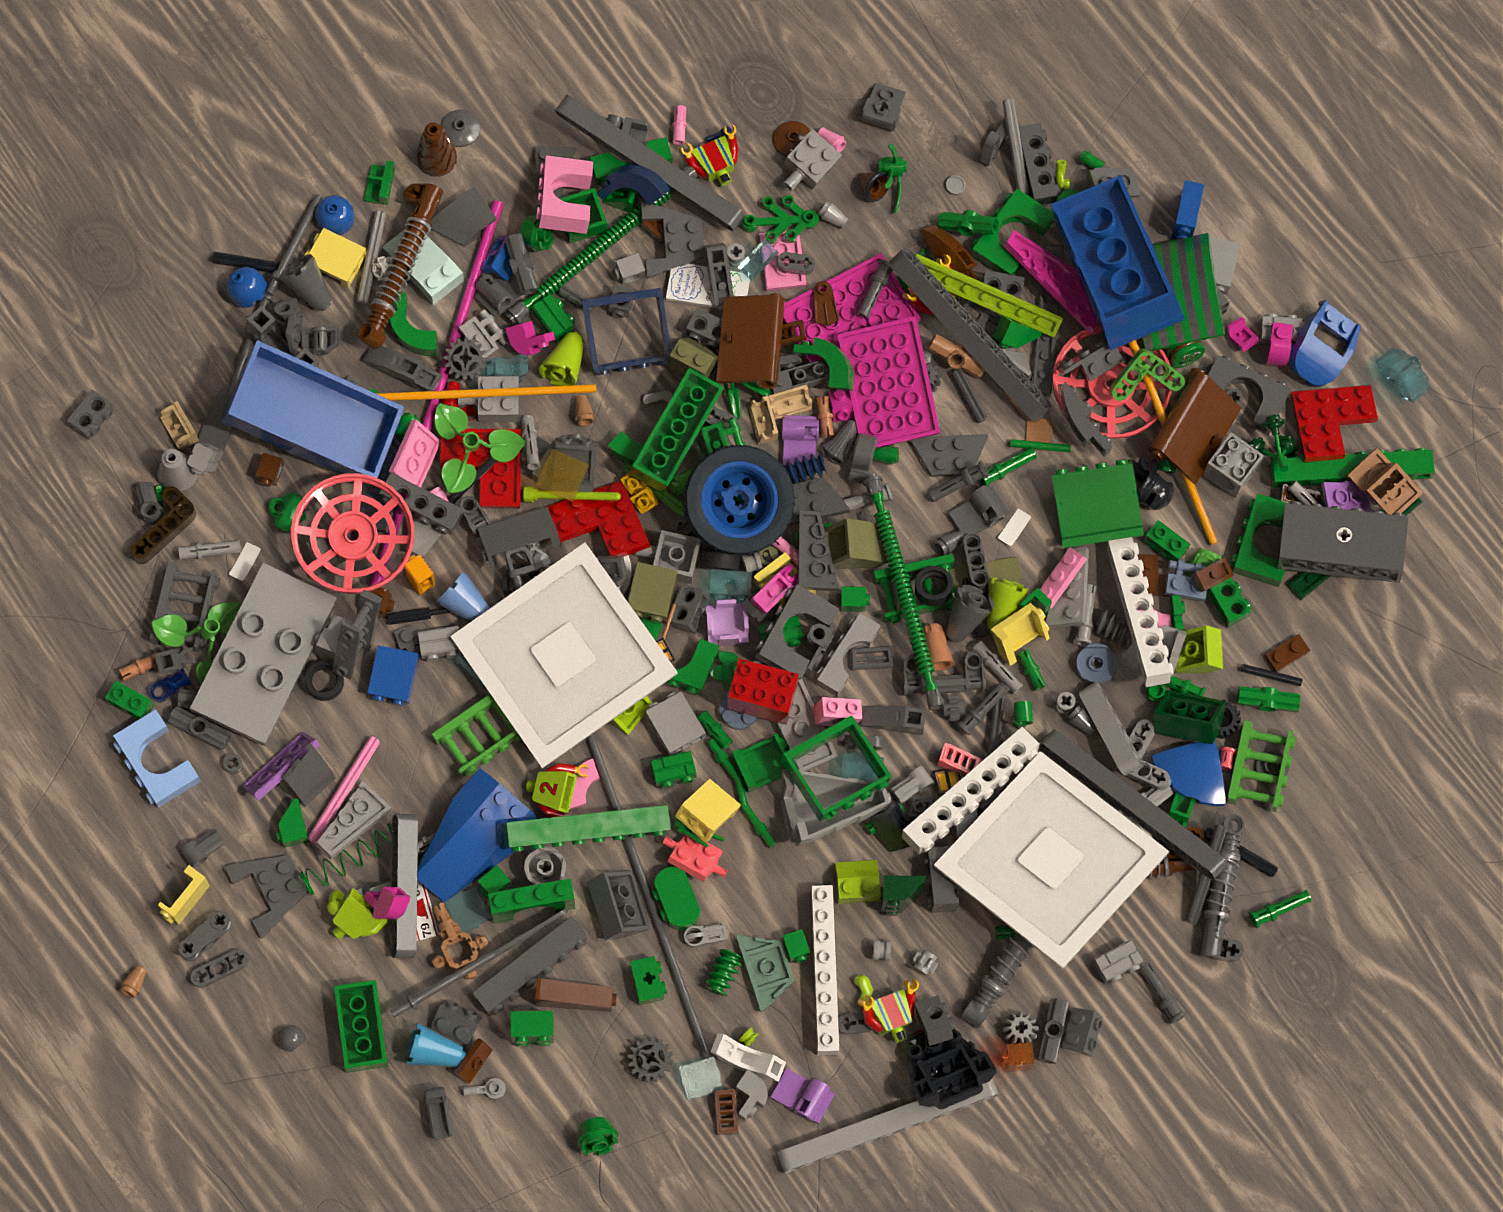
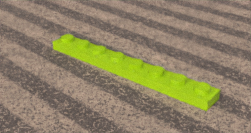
M916 254V257L949 292L1055 337L1063 320L1062 317Z

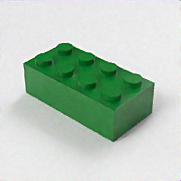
M376 980L334 986L346 1072L389 1067Z

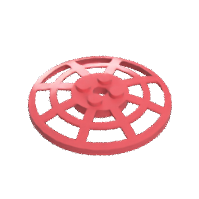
M1096 325L1091 335L1102 333L1099 325ZM1086 330L1080 331L1063 346L1053 369V392L1063 414L1065 415L1058 384L1062 385L1066 382L1075 389L1076 387L1088 388L1091 398L1087 402L1091 408L1097 403L1107 407V417H1102L1092 412L1090 418L1107 423V433L1101 434H1105L1109 439L1135 436L1154 425L1159 419L1157 413L1152 417L1144 411L1151 400L1148 391L1140 406L1131 399L1135 390H1147L1144 382H1139L1132 393L1122 401L1116 400L1111 395L1110 388L1106 385L1108 380H1116L1127 366L1126 364L1121 362L1092 381L1076 379L1080 366L1072 370L1070 378L1059 376L1057 368L1061 366V362L1071 348L1077 354L1083 349L1078 342L1091 336ZM1125 346L1117 348L1119 352L1125 353L1132 358L1134 357L1130 348ZM1162 349L1151 351L1169 364V360ZM1133 370L1127 374V378L1130 380L1135 379ZM1169 374L1168 378L1173 382V378ZM1123 379V383L1129 386L1130 384ZM1153 381L1155 389H1165V396L1162 402L1165 411L1172 390L1160 381ZM1117 388V389H1116L1117 394H1118V393H1121V394H1122V393L1124 392V390H1123L1122 388H1121V389H1120V388ZM1126 405L1133 411L1126 416L1115 418V408ZM1137 416L1146 422V424L1138 429L1116 434L1115 424L1127 422Z
M342 474L323 480L303 497L293 516L291 541L298 563L312 580L335 592L360 594L364 589L371 592L383 587L402 571L412 553L414 523L408 505L392 486L369 475ZM354 482L353 494L341 495L329 501L322 493V490L332 485ZM362 483H368L382 489L392 499L383 506L373 498L361 495ZM316 497L322 507L316 513L311 527L300 526L299 521L305 507ZM352 501V510L339 514L333 507L341 502ZM360 503L370 504L378 511L369 517L360 512ZM397 505L400 506L406 518L408 536L396 535L395 525L389 512ZM327 512L333 519L329 530L318 529L317 526L320 519ZM383 517L388 524L390 535H378L375 524ZM350 531H356L359 537L357 540L351 541L347 538V534ZM298 534L310 536L311 548L317 559L309 565L305 563L300 553ZM316 537L329 539L331 549L323 555L318 549ZM377 543H387L389 546L382 559L378 560L372 551ZM395 544H407L402 561L391 573L384 564L390 558ZM338 555L346 559V569H338L329 564L328 561ZM366 558L373 565L365 570L354 571L355 560ZM323 565L332 573L344 576V586L337 587L329 584L315 575L313 571ZM378 571L385 578L379 583L368 587L352 588L353 577H362Z

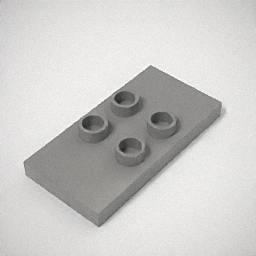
M262 563L190 707V711L265 746L316 644L315 638L318 632H322L337 602V597Z

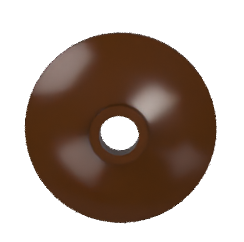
M788 121L781 124L776 129L773 138L776 150L781 155L787 157L807 136L810 129L798 121ZM790 135H796L797 138L791 139Z

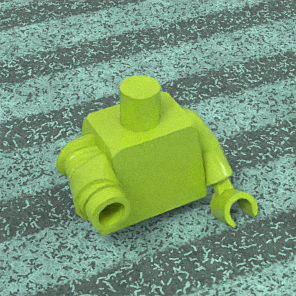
M354 888L350 890L345 899L344 893L340 890L333 891L328 897L327 910L334 916L332 921L337 926L334 928L333 934L338 939H342L346 934L353 939L359 936L375 935L387 923V919L372 917L374 909L364 900V896Z

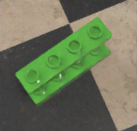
M491 694L432 733L435 743L437 745L440 743L446 744L462 766L458 769L460 777L472 775L476 771V767L481 764L486 765L493 759L495 754L508 750L510 744L515 740L517 742L522 740ZM491 708L499 712L512 730V733L503 739L486 717V712ZM475 719L480 721L496 743L487 750L483 748L469 728V723ZM458 731L465 735L479 755L470 762L467 761L452 740V735Z
M1244 720L1228 794V803L1236 805L1237 799H1241V797L1272 803L1273 812L1277 813L1278 807H1282L1284 795L1280 794L1282 787L1286 788L1288 776L1285 775L1286 768L1291 766L1292 756H1289L1290 748L1294 749L1296 737L1293 736V730L1288 731L1287 737L1258 732L1252 728L1251 721ZM1256 739L1285 745L1284 755L1282 757L1252 751V748H1248L1249 741ZM1255 759L1280 764V774L1276 776L1247 770L1244 767L1245 760ZM1249 778L1277 784L1275 796L1244 790L1243 787H1240L1241 779Z

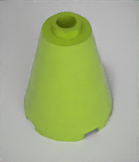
M567 333L541 363L539 373L544 379L548 377L552 385H576L585 340L580 333Z
M997 577L990 578L988 596L994 602V608L987 616V628L990 629V633H992L991 629L1019 610L1020 604L1028 594V587L1024 588V585L1006 579L999 582L996 581Z

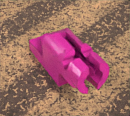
M791 564L786 565L750 600L764 615L785 596L789 587L793 588L798 583V573L792 578L788 575L795 566Z

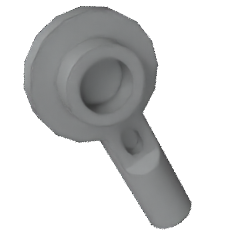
M493 1078L485 1086L463 1087L464 1096L486 1094L491 1099H499L505 1094L506 1087L502 1080Z

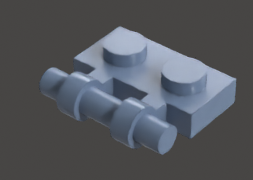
M1169 560L1168 568L1175 569V574L1168 573L1166 575L1164 595H1180L1181 598L1204 602L1207 590L1200 592L1193 576H1182L1183 571L1195 573L1206 566H1202L1201 563H1184V560Z

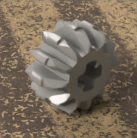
M1019 1011L1018 1018L1015 1014L1011 1013V1020L1005 1019L1004 1023L1007 1026L1003 1027V1032L1009 1033L1005 1036L1006 1040L1013 1038L1011 1045L1014 1046L1016 1041H1019V1047H1023L1024 1041L1030 1045L1032 1043L1030 1038H1037L1034 1032L1038 1031L1039 1027L1032 1026L1036 1023L1035 1018L1030 1021L1028 1020L1030 1013L1022 1017L1023 1013ZM1018 1025H1022V1028L1025 1027L1023 1033H1018L1019 1030L1016 1031Z

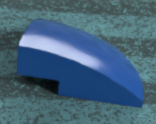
M1215 741L1213 744L1202 742L1188 744L1151 756L1154 766L1168 772L1171 784L1173 785L1172 789L1184 798L1190 796L1198 799L1199 803L1204 805H1225L1223 775Z

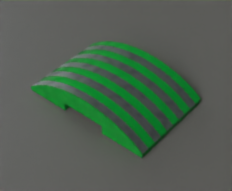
M1209 233L1153 245L1185 320L1144 336L1145 349L1155 351L1225 336Z

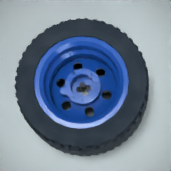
M750 445L725 446L706 455L691 471L683 493L684 513L692 532L702 543L711 549L730 555L753 554L772 545L785 532L794 511V488L786 469L771 454ZM744 478L750 479L749 485L746 486L743 484L742 481ZM724 480H728L730 482V486L728 488H724L722 486V482ZM761 494L762 501L757 502L755 500V495ZM740 495L742 496L743 504L736 506L733 497ZM716 499L722 501L720 507L715 506L714 501ZM748 513L755 515L752 521L747 519ZM729 515L734 516L735 520L733 523L727 522Z

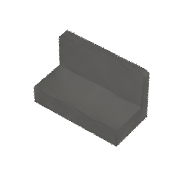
M543 439L537 441L540 468L529 470L526 458L521 466V473L537 483L541 482L555 460L554 441L551 444Z

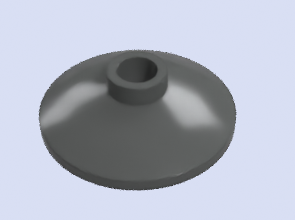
M454 110L448 113L441 123L452 145L456 147H465L472 144L480 134L478 118L467 110ZM462 123L464 126L459 128L457 124Z

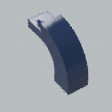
M624 165L614 169L606 177L607 180L601 184L602 189L597 194L603 199L618 188L628 187L636 190L650 206L663 197L670 188L654 171L640 165Z

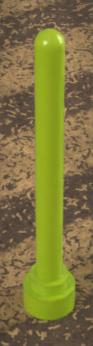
M525 486L524 488L525 503H534L538 499L617 501L621 498V495L617 492L538 491V489L530 486Z

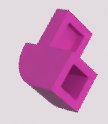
M532 321L506 328L511 346L515 351L523 355L541 352L540 348L549 346L548 341L555 340L553 332L536 336Z
M1272 323L1265 365L1280 368L1287 366L1291 350L1293 325Z
M383 887L381 892H366L364 900L374 909L372 917L376 919L400 918L405 913L411 898L400 887Z

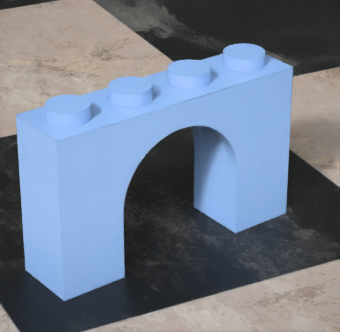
M154 710L113 735L116 740L113 744L119 754L123 752L127 757L124 762L129 770L134 769L137 773L135 779L139 786L146 787L148 792L145 795L150 803H156L159 808L195 786L201 780L188 760L163 774L151 773L142 766L141 757L145 747L169 731L157 710Z

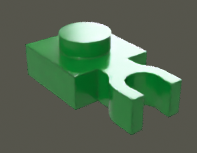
M1172 595L1170 608L1173 627L1183 631L1182 615L1185 613V603L1181 601L1180 595Z

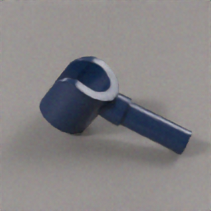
M726 126L727 132H731L732 129ZM722 128L720 132L706 137V140L708 142L724 135L727 138L728 135L724 133Z

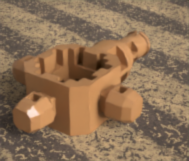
M440 903L439 907L441 910L438 909L437 905L432 910L439 922V933L443 940L441 946L443 955L440 956L439 954L434 957L432 963L435 969L443 968L448 963L450 970L456 972L478 959L477 949L485 948L488 945V941L485 935L475 937V940L472 941L470 934L462 932L458 923H455L454 919L450 918L445 904ZM466 940L473 955L459 964L458 962L454 964L447 949L451 945ZM474 970L465 976L466 979L471 980L475 978L476 971Z

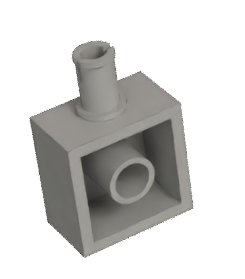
M812 129L787 156L784 164L793 173L783 182V185L788 190L793 191L800 181L803 180L814 189L837 164L842 154Z
M519 376L478 377V389L519 388ZM519 396L458 398V406L476 405L478 407L479 422H519Z
M661 530L658 545L636 552V555L653 558L654 566L677 570V581L692 584L701 548V540Z

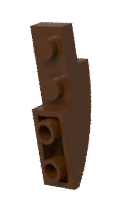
M935 225L920 230L936 259H941L943 263L945 261L943 254L948 255L951 258L950 265L953 270L979 281L972 270L977 266L976 262L954 237Z

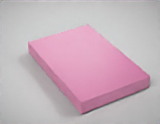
M785 230L777 238L776 243L768 244L765 241L766 233H759L767 291L806 287L805 275L783 272L777 266V260L781 253L802 254L800 235L794 243H788L785 240V233L787 231ZM787 258L783 261L784 266H788V263H790Z
M412 420L389 472L421 487L441 444V440L418 420Z

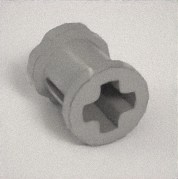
M738 243L731 244L727 249L728 261L731 266H741L745 259V249Z
M1063 692L1058 696L1056 710L1060 714L1071 713L1076 702L1074 695L1070 692ZM1062 701H1063V702H1067V701H1068V702H1069V705L1065 704V705L1063 706V705H1062Z

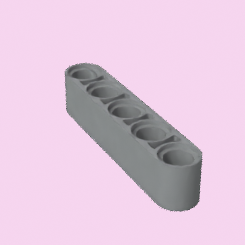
M1095 681L1079 691L1080 698L1121 773L1126 776L1143 765L1100 684Z

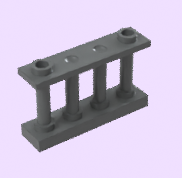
M168 561L154 620L165 615H178L186 622L202 626L211 609L215 589H218L220 585V577H218L217 571L212 569L210 577L183 573L178 569L176 562ZM182 580L208 585L206 597L176 591L174 589L175 581ZM176 599L204 606L201 616L172 611L169 608L170 602ZM152 629L150 634L151 643L160 645L161 642L155 636ZM200 631L197 632V635L184 636L185 642L195 643L194 648L196 652L200 653L201 647H205L207 639L202 637Z
M365 589L360 594L356 617L352 623L348 624L344 621L341 623L332 669L337 675L350 680L353 676L356 656L361 648L370 651L373 646L382 602L381 597Z

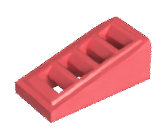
M945 743L937 766L967 775L971 771L969 769L971 762L975 763V768L983 759ZM948 754L952 755L950 760L946 759ZM955 757H959L958 764L954 762ZM964 759L968 760L965 767L961 766Z

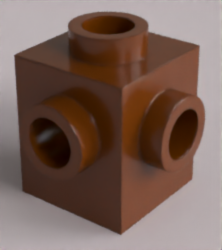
M378 588L371 591V593L382 598L378 618L387 619L388 613L392 612L395 601H393L389 590Z

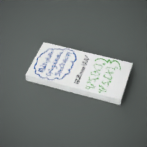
M687 264L671 269L666 301L723 310V306L715 307L707 267ZM730 271L734 296H747L751 274Z

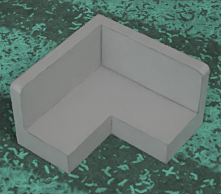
M1163 625L1162 643L1167 646V660L1172 663L1174 674L1186 632Z

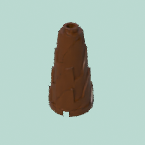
M431 122L426 125L422 132L417 160L422 171L434 177L444 176L454 169V165L457 163V153L443 126L436 122Z

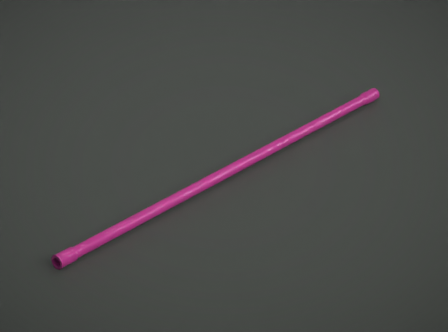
M492 201L490 209L497 220L484 229L447 349H452L450 343L453 342L456 345L457 338L460 339L462 333L458 328L466 322L476 285L481 275L480 268L486 259L496 224L499 221L504 206L500 201ZM444 357L439 373L442 374V379L435 391L444 390L451 369L450 367L445 368V364L449 362L444 360ZM430 399L422 423L429 431H431L436 409L441 399ZM405 493L401 494L404 500L408 497ZM396 508L393 516L396 535H398L404 516L399 511V508ZM384 543L379 560L386 553L389 544ZM389 558L388 561L384 564V566H385L386 568H387V566H388V563H389L390 558ZM375 571L370 586L379 583L385 578L378 571Z

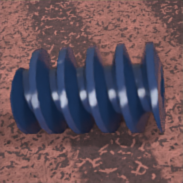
M818 452L817 458L810 454V460H807L804 455L802 456V462H799L796 457L794 464L789 459L786 462V466L782 464L790 476V480L794 479L796 483H799L800 477L803 481H807L809 475L813 480L816 473L821 478L823 477V471L826 472L821 452Z

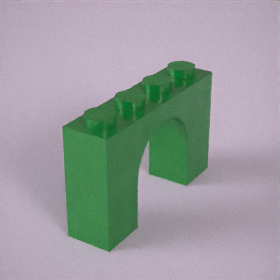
M1016 189L1013 194L1011 192L1008 194L1004 201L1006 203L1002 209L999 207L993 216L999 219V230L1006 224L1018 222L1027 225L1043 237L1055 222L1051 210L1019 189ZM998 232L994 235L983 234L980 239L976 238L971 245V256L995 272L1016 275L1022 266L1001 244Z
M1258 493L1255 499L1250 500L1247 510L1251 512L1249 518L1245 517L1242 525L1245 532L1243 536L1239 535L1236 547H1239L1238 554L1234 553L1230 564L1234 566L1233 573L1279 587L1285 570L1277 569L1278 560L1264 556L1256 549L1253 542V534L1258 528L1265 525H1274L1282 528L1284 508L1287 502Z
M643 617L642 623L654 640L657 641L662 631V624L652 622ZM700 639L689 664L683 668L676 669L678 674L668 680L666 684L673 688H684L691 695H702L719 653V645Z
M571 878L488 893L493 924L514 920L513 915L515 913L530 908L549 906L554 907L555 912H561L566 908L567 910L576 909Z

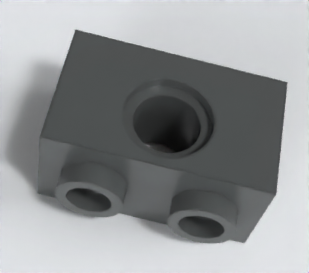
M938 995L915 1002L916 1015L929 1046L953 1039L952 1030L955 1029L952 1017H947L949 1013L946 1003H941Z

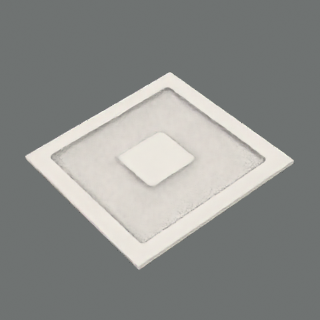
M586 543L580 545L450 636L542 768L678 674Z
M1040 751L934 864V867L1063 969L1165 858L1169 851Z

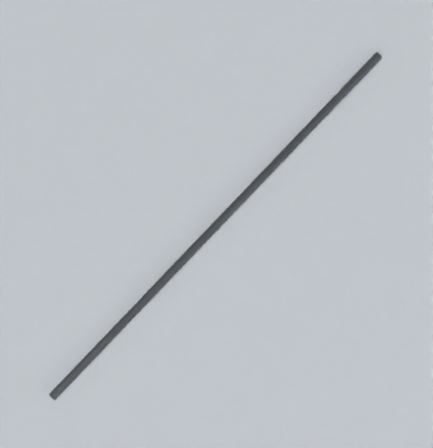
M593 733L587 737L590 749L613 811L621 810ZM625 835V845L706 1067L714 1064L634 842L631 835Z

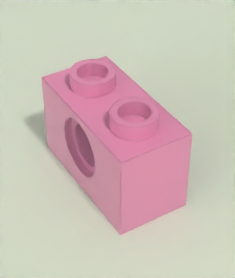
M822 697L814 706L815 725L833 726L851 715L859 723L862 720L861 700Z

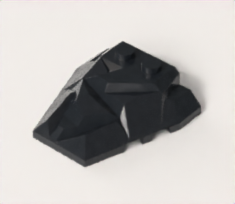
M956 1029L952 1030L953 1039L929 1046L923 1030L908 1035L906 1045L911 1079L910 1087L919 1105L926 1107L934 1105L942 1110L980 1094L983 1091L982 1084L989 1082L997 1073L988 1054L977 1050L975 1044L963 1039L961 1033Z

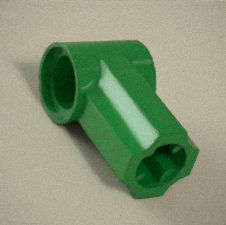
M1018 701L1014 703L1012 725H1015L1017 729L1021 727L1025 729L1027 725L1033 723L1032 702Z

